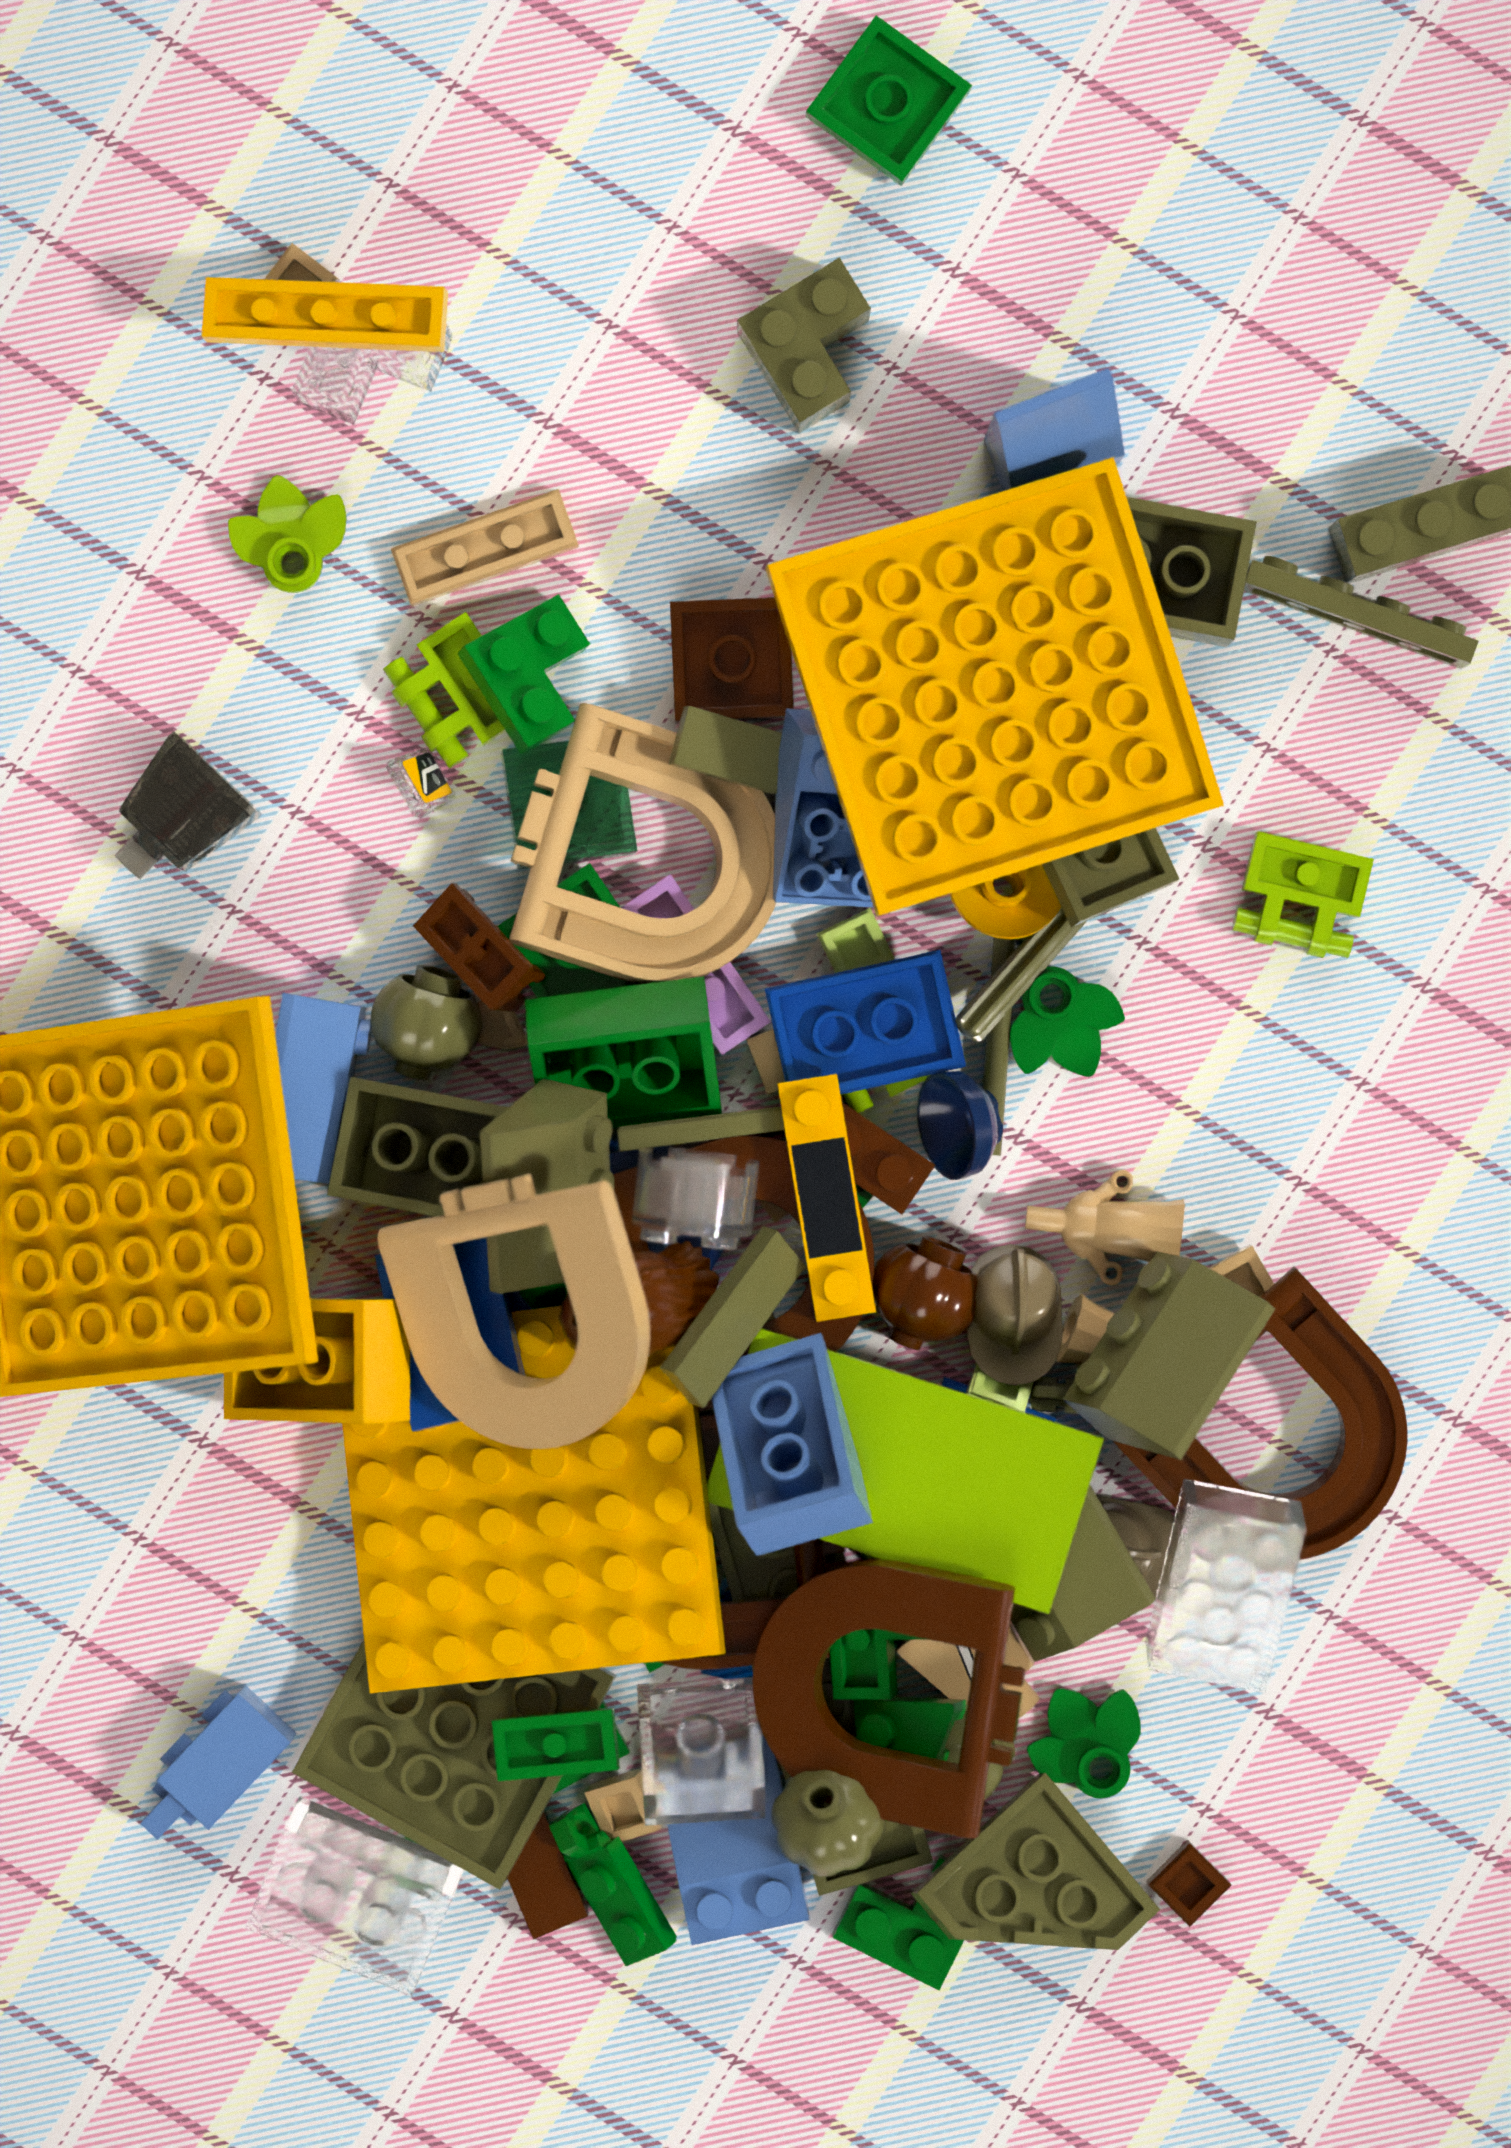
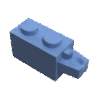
M245 1685L234 1697L225 1689L200 1715L209 1724L198 1736L192 1740L183 1733L160 1758L167 1768L156 1780L158 1783L152 1790L162 1800L140 1823L157 1840L179 1817L190 1826L198 1820L209 1830L296 1736L297 1733L248 1686Z

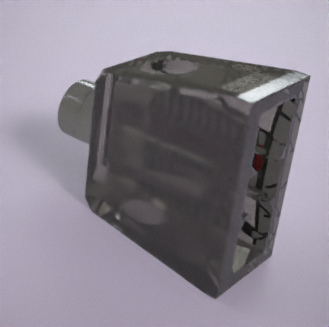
M173 731L166 738L119 809V812L138 831L114 856L140 880L163 856L169 859L178 869L186 872L255 822L262 813L181 735Z

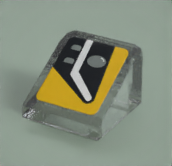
M421 748L387 762L388 766H386L388 773L411 814L421 819L453 801L456 797L455 791L437 759L428 748Z

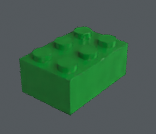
M704 976L525 999L528 1048L535 1085L544 1078L606 1093L607 1118L611 1121L612 1128L722 1114Z

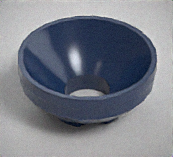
M960 1071L940 1072L926 1078L918 1096L917 1121L921 1141L930 1162L936 1165L935 1169L943 1177L950 1180L965 1179L978 1174L988 1164L996 1144L1001 1141L1003 1135V1123L999 1116L996 1098L973 1078Z

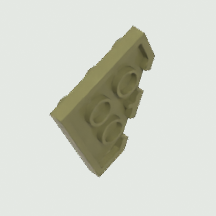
M1046 1773L1037 1774L980 1828L978 1837L969 1838L911 1892L912 1896L949 1939L1119 1950L1160 1911L1159 1907Z

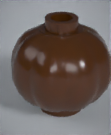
M923 1235L919 1245L901 1243L885 1252L877 1260L874 1266L872 1290L876 1312L891 1327L887 1335L889 1339L905 1347L920 1350L924 1341L950 1340L962 1334L970 1326L975 1318V1293L978 1277L975 1272L963 1264L967 1255L966 1252L945 1241Z

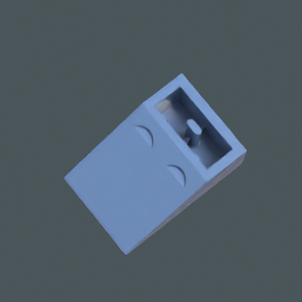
M786 708L779 747L775 805L773 899L775 902L873 907L811 710Z

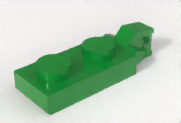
M585 1803L567 1810L549 1825L564 1861L626 1967L666 1951L677 1941L675 1932L619 1836L611 1839L603 1830H600Z

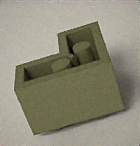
M840 257L737 320V334L798 433L803 432L850 402L851 390L825 348L869 322L871 308Z

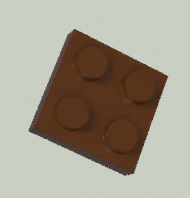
M774 597L670 602L675 723H680L684 706L696 707L737 720L785 718L786 708L794 709L792 651Z

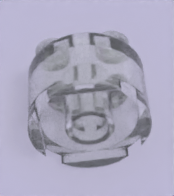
M654 1147L639 1149L631 1223L641 1227V1240L656 1243H676L677 1236H700L702 1247L736 1250L737 1244L741 1242L742 1237L752 1235L760 1165L758 1160L749 1158L744 1169L735 1167L737 1155L686 1148H669L668 1158L653 1159Z

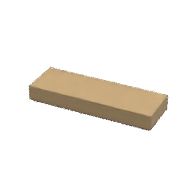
M556 489L390 549L410 605L413 607L579 548V544L560 491Z

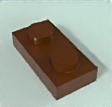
M842 1102L855 1184L903 1215L936 1165Z

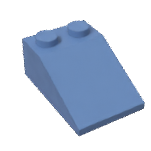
M1109 367L993 414L984 438V444L1003 491L1114 457L1116 465L1120 464L1125 452L1114 379Z
M819 1333L741 1356L712 1396V1402L736 1524L755 1555H763L873 1523L861 1466L822 1334Z
M755 1735L655 1757L691 1945L808 1921L809 1907L800 1865L791 1863L784 1857L777 1843V1830L772 1823V1806L775 1798L782 1793L783 1786L777 1759L768 1746L764 1735Z

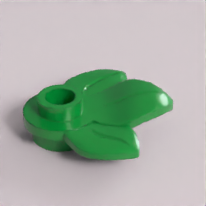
M1049 966L1022 995L1024 1010L1013 1022L1010 1029L1012 1054L1016 1064L1024 1074L1034 1072L1051 1056L1056 1063L1066 1070L1085 1077H1091L1095 1074L1101 1056L1099 1030L1109 1029L1122 1023L1125 1020L1122 1007L1116 996L1101 984L1078 983L1077 979L1069 971L1060 967ZM1046 985H1055L1062 993L1060 1004L1054 1008L1046 1007L1041 1002L1040 993Z
M1066 1688L1054 1690L1047 1710L1051 1736L1042 1737L1027 1746V1752L1032 1764L1039 1774L1046 1773L1054 1783H1075L1084 1794L1090 1797L1101 1799L1116 1795L1125 1787L1129 1780L1131 1766L1127 1754L1135 1746L1141 1735V1722L1132 1697L1125 1689H1120L1111 1694L1097 1707L1092 1700L1074 1690ZM1097 1757H1105L1111 1762V1769L1104 1777H1095L1089 1772L1091 1761Z

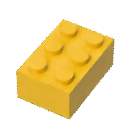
M310 1298L318 1355L317 1362L224 1373V1420L352 1424L410 1421V1346L395 1299Z

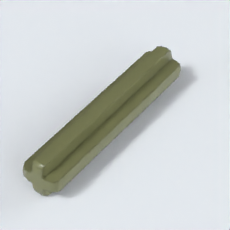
M1061 907L1054 919L1045 928L1026 937L956 1016L955 1022L958 1030L973 1042L983 1041L1082 928L1086 921L1071 927Z

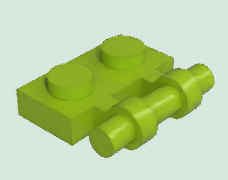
M466 612L416 644L429 663L428 666L414 674L403 656L383 668V671L395 687L391 692L400 707L407 706L425 732L421 736L422 740L430 752L438 751L448 768L454 767L469 756L457 739V736L470 726L484 746L506 732L457 654L464 645L482 636ZM440 682L459 708V710L445 719L427 694L432 687Z
M1257 831L1254 835L1241 890L1263 895L1262 908L1259 913L1238 907L1234 916L1232 930L1253 935L1254 942L1272 946L1274 941L1306 948L1305 953L1307 955L1324 958L1326 953L1348 958L1351 953L1354 935L1333 930L1336 913L1354 918L1361 916L1374 859ZM1284 901L1316 908L1312 925L1280 918Z

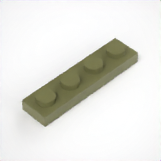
M1265 556L1262 563L1256 560H1252L1249 563L1244 592L1459 669L1472 662L1479 640L1465 636L1467 627L1458 622L1433 616L1431 623L1409 616L1411 607L1400 601L1377 596L1375 603L1353 596L1354 586L1332 577L1321 576L1318 583L1296 575L1298 566L1280 558Z

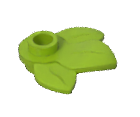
M275 475L261 494L257 517L236 516L228 520L231 545L243 561L263 568L267 579L274 587L286 593H300L308 590L318 581L323 569V558L342 544L346 533V508L341 496L338 494L324 497L310 506L309 501L293 483L283 476ZM293 553L301 555L304 558L303 569L297 574L286 573L283 570L284 559Z

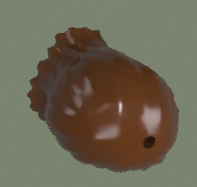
M684 1241L682 1244L673 1242L659 1253L632 1251L649 1313L650 1347L648 1357L676 1346L717 1290L720 1277L710 1269L711 1259L702 1256V1248L693 1247L689 1241ZM567 1293L565 1299L561 1302V1312L558 1320L562 1327L564 1338L571 1348L576 1351L578 1327L570 1296Z

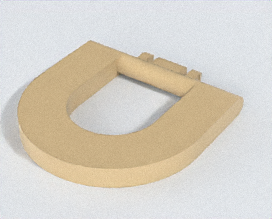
M581 703L559 775L548 772L547 769H539L533 785L551 791V797L531 792L517 839L534 844L535 850L516 845L510 861L516 865L520 864L529 867L530 872L509 941L519 947L638 984L701 977L715 972L749 947L767 924L776 905L773 899L775 814L763 791L669 765L676 732L596 705ZM589 776L679 805L692 813L703 824L714 845L716 874L709 894L698 908L678 917L652 918L557 887Z
M530 1174L516 1176L511 1179V1183L507 1178L469 1186L462 1189L461 1194L459 1189L446 1191L440 1194V1203L445 1214L386 1226L379 1230V1249L415 1363L422 1377L439 1401L456 1418L471 1429L494 1441L526 1449L556 1448L574 1443L595 1432L619 1413L633 1396L644 1374L650 1347L649 1313L615 1194L609 1182L601 1181L537 1195L533 1178ZM548 1225L578 1327L576 1352L571 1364L564 1373L549 1378L528 1377L509 1369L490 1352L480 1335L453 1244Z

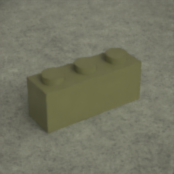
M1511 466L1499 468L1337 519L1328 530L1344 581L1350 584L1510 534Z

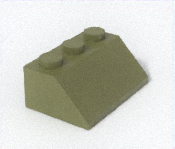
M543 1078L480 1131L483 1183L507 1178L511 1183V1179L516 1176L530 1174L533 1178L537 1195L601 1181L609 1182L614 1191L615 1180L613 1173L610 1172L609 1159L612 1124L607 1118L606 1093ZM548 1225L487 1237L490 1291L502 1294L565 1282Z
M1157 1251L1152 1260L1141 1270L1138 1282L1120 1310L1109 1320L1106 1332L1089 1359L1076 1372L1074 1382L1063 1400L1107 1439L1181 1460L1275 1311V1308L1269 1302L1194 1259Z
M1091 1485L1085 1499L1051 1612L1046 1614L1013 1603L1011 1622L1034 1662L1080 1646L1148 1607L1156 1600Z

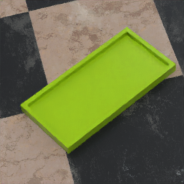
M761 1328L751 1342L748 1354L799 1339ZM827 1349L861 1466L873 1523L818 1539L882 1560L901 1561L1010 1584L1015 1587L1013 1603L1049 1614L1104 1437ZM720 1443L707 1483L709 1503L734 1511Z

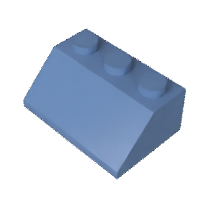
M283 993L275 1036L294 1179L329 1184L350 1077H354L357 1056L368 1055L372 1038L370 1020L364 1019L366 1007Z

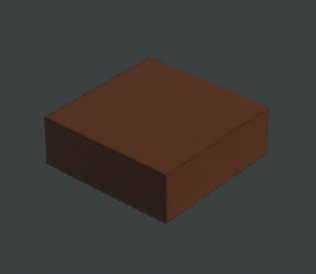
M1189 1840L1146 1880L1148 1886L1189 1927L1232 1886L1230 1881Z

